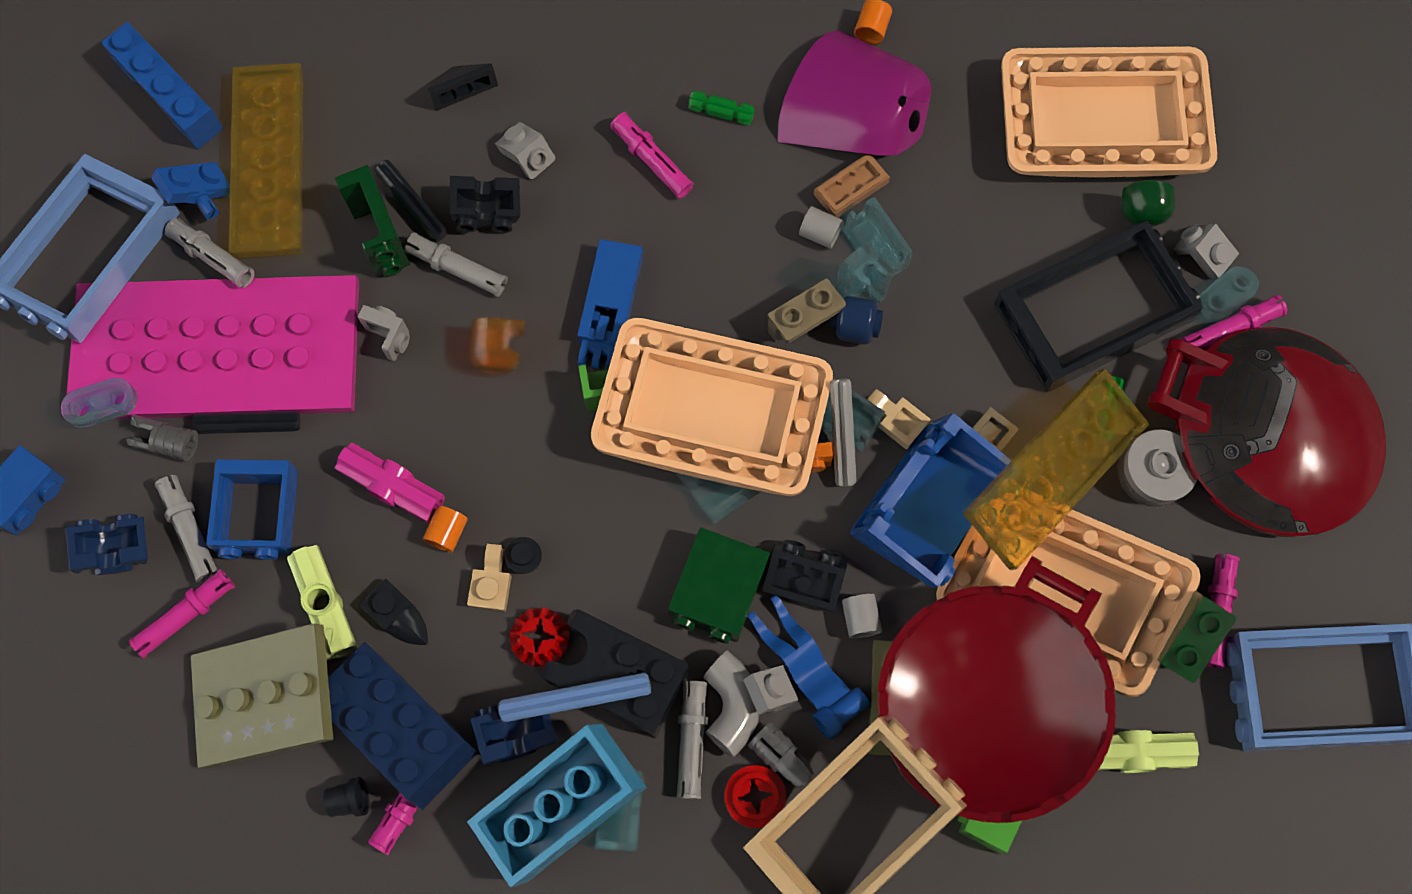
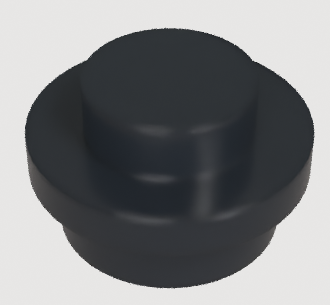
M528 537L514 539L505 550V561L508 567L518 574L533 572L538 568L542 560L540 546L535 540Z

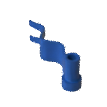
M775 595L771 598V601L784 629L794 640L798 649L793 648L790 644L774 635L753 611L747 617L764 643L784 662L800 691L818 710L812 715V718L822 734L831 740L843 731L842 726L868 708L870 702L861 689L856 687L850 691L845 683L832 671L814 639L794 621L781 599Z

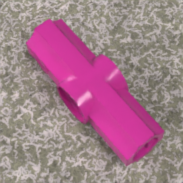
M352 442L349 446L344 447L338 456L335 466L337 472L364 486L371 495L391 507L397 505L409 514L429 524L437 506L443 505L445 496L442 493L413 478L414 475L392 460L386 459L384 461Z

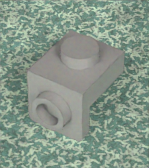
M521 122L509 128L504 136L495 143L499 151L517 162L525 175L530 179H534L555 161V156L542 134Z
M1216 223L1190 226L1182 233L1181 240L1174 247L1177 255L1190 254L1209 279H1219L1239 254Z
M363 305L358 319L365 330L386 337L382 350L387 359L395 362L399 353H403L406 350L410 340L409 330L403 319L396 317V314L388 308L376 306L374 309Z
M783 665L753 673L743 679L758 715L767 712L770 715L777 713L798 701Z

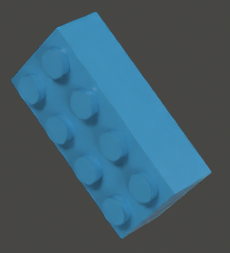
M603 724L586 725L467 822L509 886L514 887L533 879L647 787Z

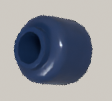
M845 296L843 299L846 302V306L838 314L830 318V326L836 327L837 338L841 341L863 345L869 344L873 337L879 338L883 310H878L877 302L866 298Z

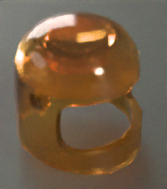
M503 318L474 319L472 321L470 341L472 365L477 370L490 375H505L513 372L520 364L521 355L510 349L509 338L525 335L526 321Z

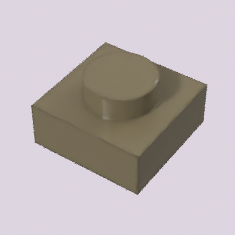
M992 407L986 411L973 427L976 432L1001 452L1019 431L1018 427Z

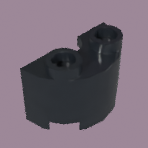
M450 176V216L456 222L457 230L464 233H471L477 229H491L499 234L511 232L512 224L516 223L521 216L520 178L495 177L492 181L484 182L476 180L474 176Z

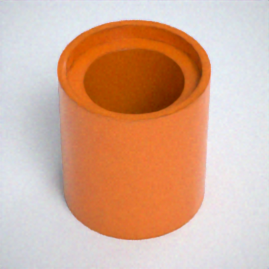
M866 0L854 31L856 38L870 45L882 43L893 12L891 6L882 0Z
M438 505L422 540L440 550L453 553L468 518L453 509Z

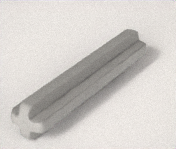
M839 378L830 382L834 470L836 485L847 487L856 483L852 389L850 379Z

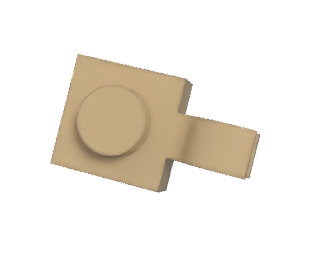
M877 389L867 399L868 402L864 405L876 416L884 418L879 428L906 450L931 420L905 398L902 397L895 405Z
M487 543L484 570L473 569L467 603L469 608L506 612L512 576L509 573H501L505 549H502V545Z

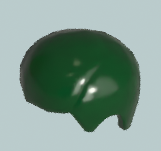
M1154 180L1134 182L1124 187L1121 204L1124 217L1133 225H1138L1148 220L1150 225L1155 227L1167 222L1173 217L1176 209L1174 187L1169 183Z

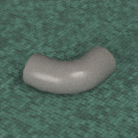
M726 650L703 676V679L717 690L723 702L721 714L707 729L706 734L723 752L734 758L747 744L758 725L759 715L743 679L751 674L734 655Z

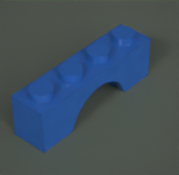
M126 22L101 41L117 66L135 85H140L176 128L197 150L224 129L212 109L129 22Z

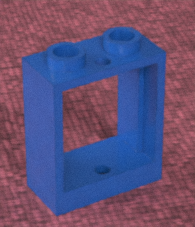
M216 459L206 545L215 551L218 557L231 560L241 559V554H255V558L262 560H276L278 555H290L298 470L289 460ZM234 483L281 484L276 541L228 540Z

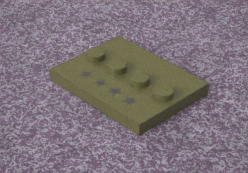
M313 623L191 655L197 768L217 767L333 740L324 625Z

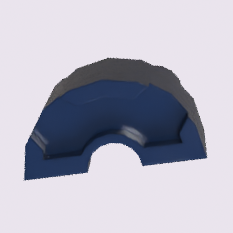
M124 514L115 517V523L109 525H100V521L96 519H86L78 521L76 526L66 527L69 570L73 573L79 574L82 570L95 569V575L117 574L131 571L132 563L146 564L148 561L144 517H138L135 514Z
M490 706L476 711V717L470 719L484 765L500 760V763L515 760L536 753L535 749L546 745L551 746L558 741L550 714L506 722L501 720L497 706Z

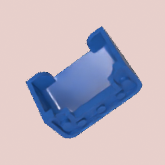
M949 414L932 421L919 434L850 530V535L931 588L939 587V585L944 586L952 578L956 570L952 567L955 559L951 556L988 502L999 496L1005 498L1014 490L1017 485L1015 478L1022 468L956 414Z

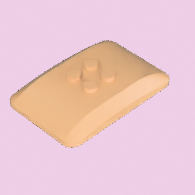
M1195 47L1016 48L1008 51L1003 57L1001 73L1007 160L1012 170L1019 174L1058 177L1184 175L1207 172L1212 169L1217 161L1218 154L1208 61L1206 55Z
M632 318L627 320L619 331L593 422L591 440L598 451L614 457L728 485L783 496H795L805 490L809 481L830 392V382L833 379V371L825 360L817 357L649 319Z
M1018 486L1007 497L1002 498L999 496L994 500H990L967 532L954 556L955 562L952 567L956 569L955 573L944 586L939 585L936 592L937 600L947 596L949 593L974 586L1006 585L1014 587L1028 561L1034 556L1043 561L1042 566L1089 591L1093 588L1102 593L1085 626L1091 632L1107 659L1112 672L1115 692L1128 697L1143 694L1150 686L1161 664L1157 659L1193 593L1199 586L1201 576L1196 564L1185 557ZM1036 579L1030 585V588L1076 613H1078L1082 605Z

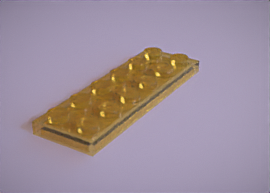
M300 63L233 67L229 254L235 258L302 254L303 68Z
M1106 369L1096 371L968 506L963 514L1009 570L1018 569L1145 430L1149 423Z

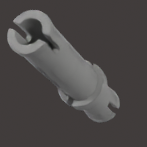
M173 218L166 225L165 235L169 239L184 247V251L189 256L200 258L234 282L238 287H247L254 279L255 272L251 267H248L213 243L205 232L194 230L180 218Z
M415 232L408 238L407 242L412 245H405V253L430 263L432 269L447 271L497 297L504 291L505 287L501 285L502 283L507 284V276L494 272L451 251V247L444 243L438 245L419 236Z
M170 475V482L167 476L155 482V488L158 490L166 508L164 516L167 522L172 523L196 582H203L204 576L208 580L217 573L218 568L215 566L194 518L195 508L193 503L187 501L177 475Z
M683 681L682 715L678 716V724H681V741L676 798L701 799L704 726L708 725V717H705L706 682L690 681L689 683V681Z

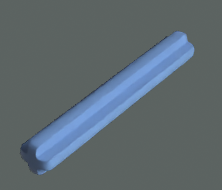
M640 673L501 700L498 710L501 720L508 722L648 695L651 693V684L648 675Z

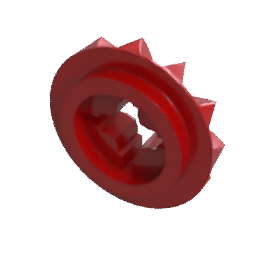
M545 607L527 609L520 617L515 618L514 625L509 632L513 653L521 662L531 667H543L547 661L557 662L565 654L570 639L569 629L564 619L558 612ZM540 622H542L544 633L555 639L543 640L541 646L538 647V652H536L534 640L524 636V634L536 633L537 628L540 627Z
M751 765L741 768L732 775L726 785L725 804L730 816L744 827L763 828L784 809L786 804L785 786L780 777L767 767ZM751 780H754L759 792L772 793V796L761 800L759 814H756V809L753 808L752 802L738 800V798H743L744 795L750 794Z

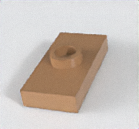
M865 154L814 189V196L829 214L839 217L888 184L890 176L871 154Z

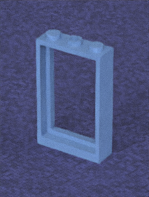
M84 154L0 258V308L8 311L11 307L17 310V314L28 323L36 326L40 322L46 325V329L57 338L65 340L69 337L81 344L165 234V227L168 222L173 218H177L180 212L174 203H167L160 190ZM94 187L147 214L67 316L13 287Z
M1412 623L1238 632L1228 638L1225 660L1232 669L1233 681L1230 683V697L1232 702L1237 704L1239 719L1235 722V733L1237 740L1242 742L1243 752L1412 743ZM1392 643L1406 726L1263 732L1252 650Z

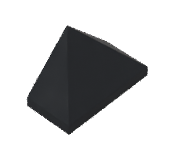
M491 63L452 66L428 90L436 111L497 87L498 83Z

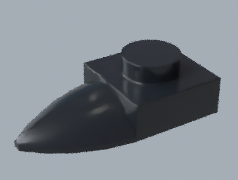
M386 578L359 605L385 631L396 639L414 645L428 644V632L420 612Z

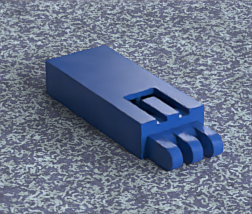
M603 239L599 240L577 335L579 344H581L578 356L579 366L587 363L588 354H593L592 368L599 369L602 356L607 357L605 370L609 369L619 331L622 325L630 319L644 256L643 246ZM602 307L606 311H609V309L617 310L612 332L606 331L610 320L609 316L600 315Z

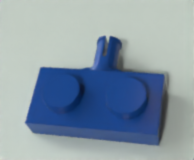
M216 162L156 168L151 177L168 204L181 202L196 204L207 220L214 219L219 215V210L212 202V199L228 197L233 188Z

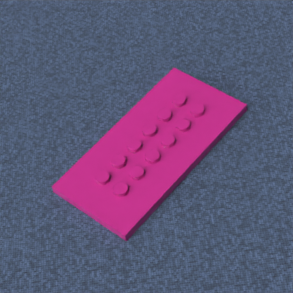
M356 275L254 278L244 288L238 287L230 279L127 282L81 344L73 339L71 341L65 417L70 421L131 419L133 414L146 418L193 417L195 413L278 410H296L299 414L354 412L359 279ZM93 283L77 284L75 306Z

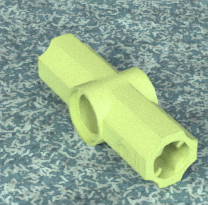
M314 545L305 546L293 551L287 557V560L301 594L303 609L308 613L312 624L324 625L326 660L341 658L350 654L358 647L343 611L342 599L335 590L320 548ZM325 594L329 595V604L322 610H315L314 605L318 597Z
M1148 730L1118 732L1117 735H1113L1109 750L1098 770L1120 769L1121 773H1142L1156 771V768L1196 767L1199 756L1198 742L1195 739L1194 733L1152 734V731Z

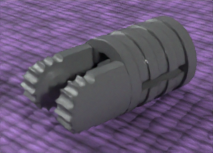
M132 415V425L152 431L149 440L138 436L128 437L127 446L156 454L169 455L183 461H189L194 456L198 445V433L196 430L179 428L166 422Z
M772 721L749 743L748 747L759 758L764 760V763L767 766L769 765L772 771L775 773L779 771L788 781H792V784H795V786L804 787L806 786L805 784H808L814 778V768H811V764L808 765V761L797 752L799 747L793 744L780 729H777Z

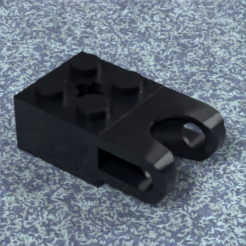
M578 609L572 610L567 621L571 630L587 641L588 650L586 656L580 663L572 666L559 664L555 661H547L539 675L545 682L558 689L640 673L647 674L651 684L650 694L592 705V707L657 738L683 686V681L686 680L690 672L689 663Z

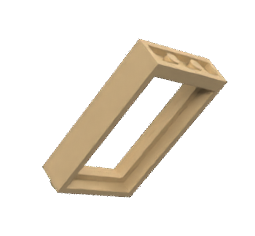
M878 717L743 847L782 894L821 893L775 841L880 741L889 748L941 807L849 894H874L967 806L961 800L965 794L960 787L949 777L944 781L933 768L937 764L923 748L920 747L916 751L906 740L909 733L895 718L892 717L888 721L885 717Z

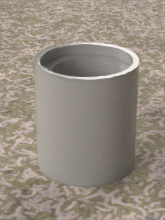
M811 206L801 224L799 235L831 249L838 238L844 220Z
M875 594L856 595L842 600L850 639L865 638L882 633Z

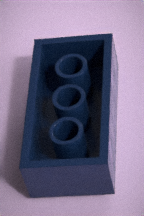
M365 641L328 677L332 722L408 801L423 810L478 753Z

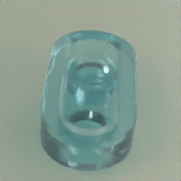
M1245 267L1229 269L1201 293L1200 298L1203 309L1197 318L1207 325H1212L1232 316L1257 292L1259 282L1254 272ZM1236 279L1244 281L1246 286L1238 285ZM1211 300L1218 301L1221 308L1214 307Z
M111 378L68 393L61 403V413L64 419L75 427L87 428L130 413L136 406L137 392L126 380ZM119 395H124L123 401L115 404V399ZM89 406L88 412L80 416L81 409Z

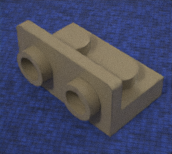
M828 278L768 313V333L775 342L783 338L786 343H790L838 314L846 306V302Z

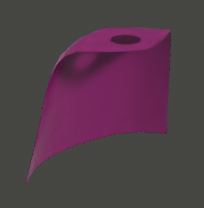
M840 30L828 32L813 44L793 76L784 97L779 117L778 142L872 155H898L914 145L923 134L932 89L930 80L921 69L900 57L874 47ZM900 96L907 97L903 107L898 103ZM917 110L919 113V123L916 130L911 132L909 129V119L912 112Z

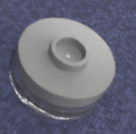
M1151 430L1140 435L1125 447L1118 460L1117 472L1121 486L1133 500L1148 507H1165L1179 500L1192 490L1197 479H1193L1182 456L1184 447L1181 436L1167 430Z

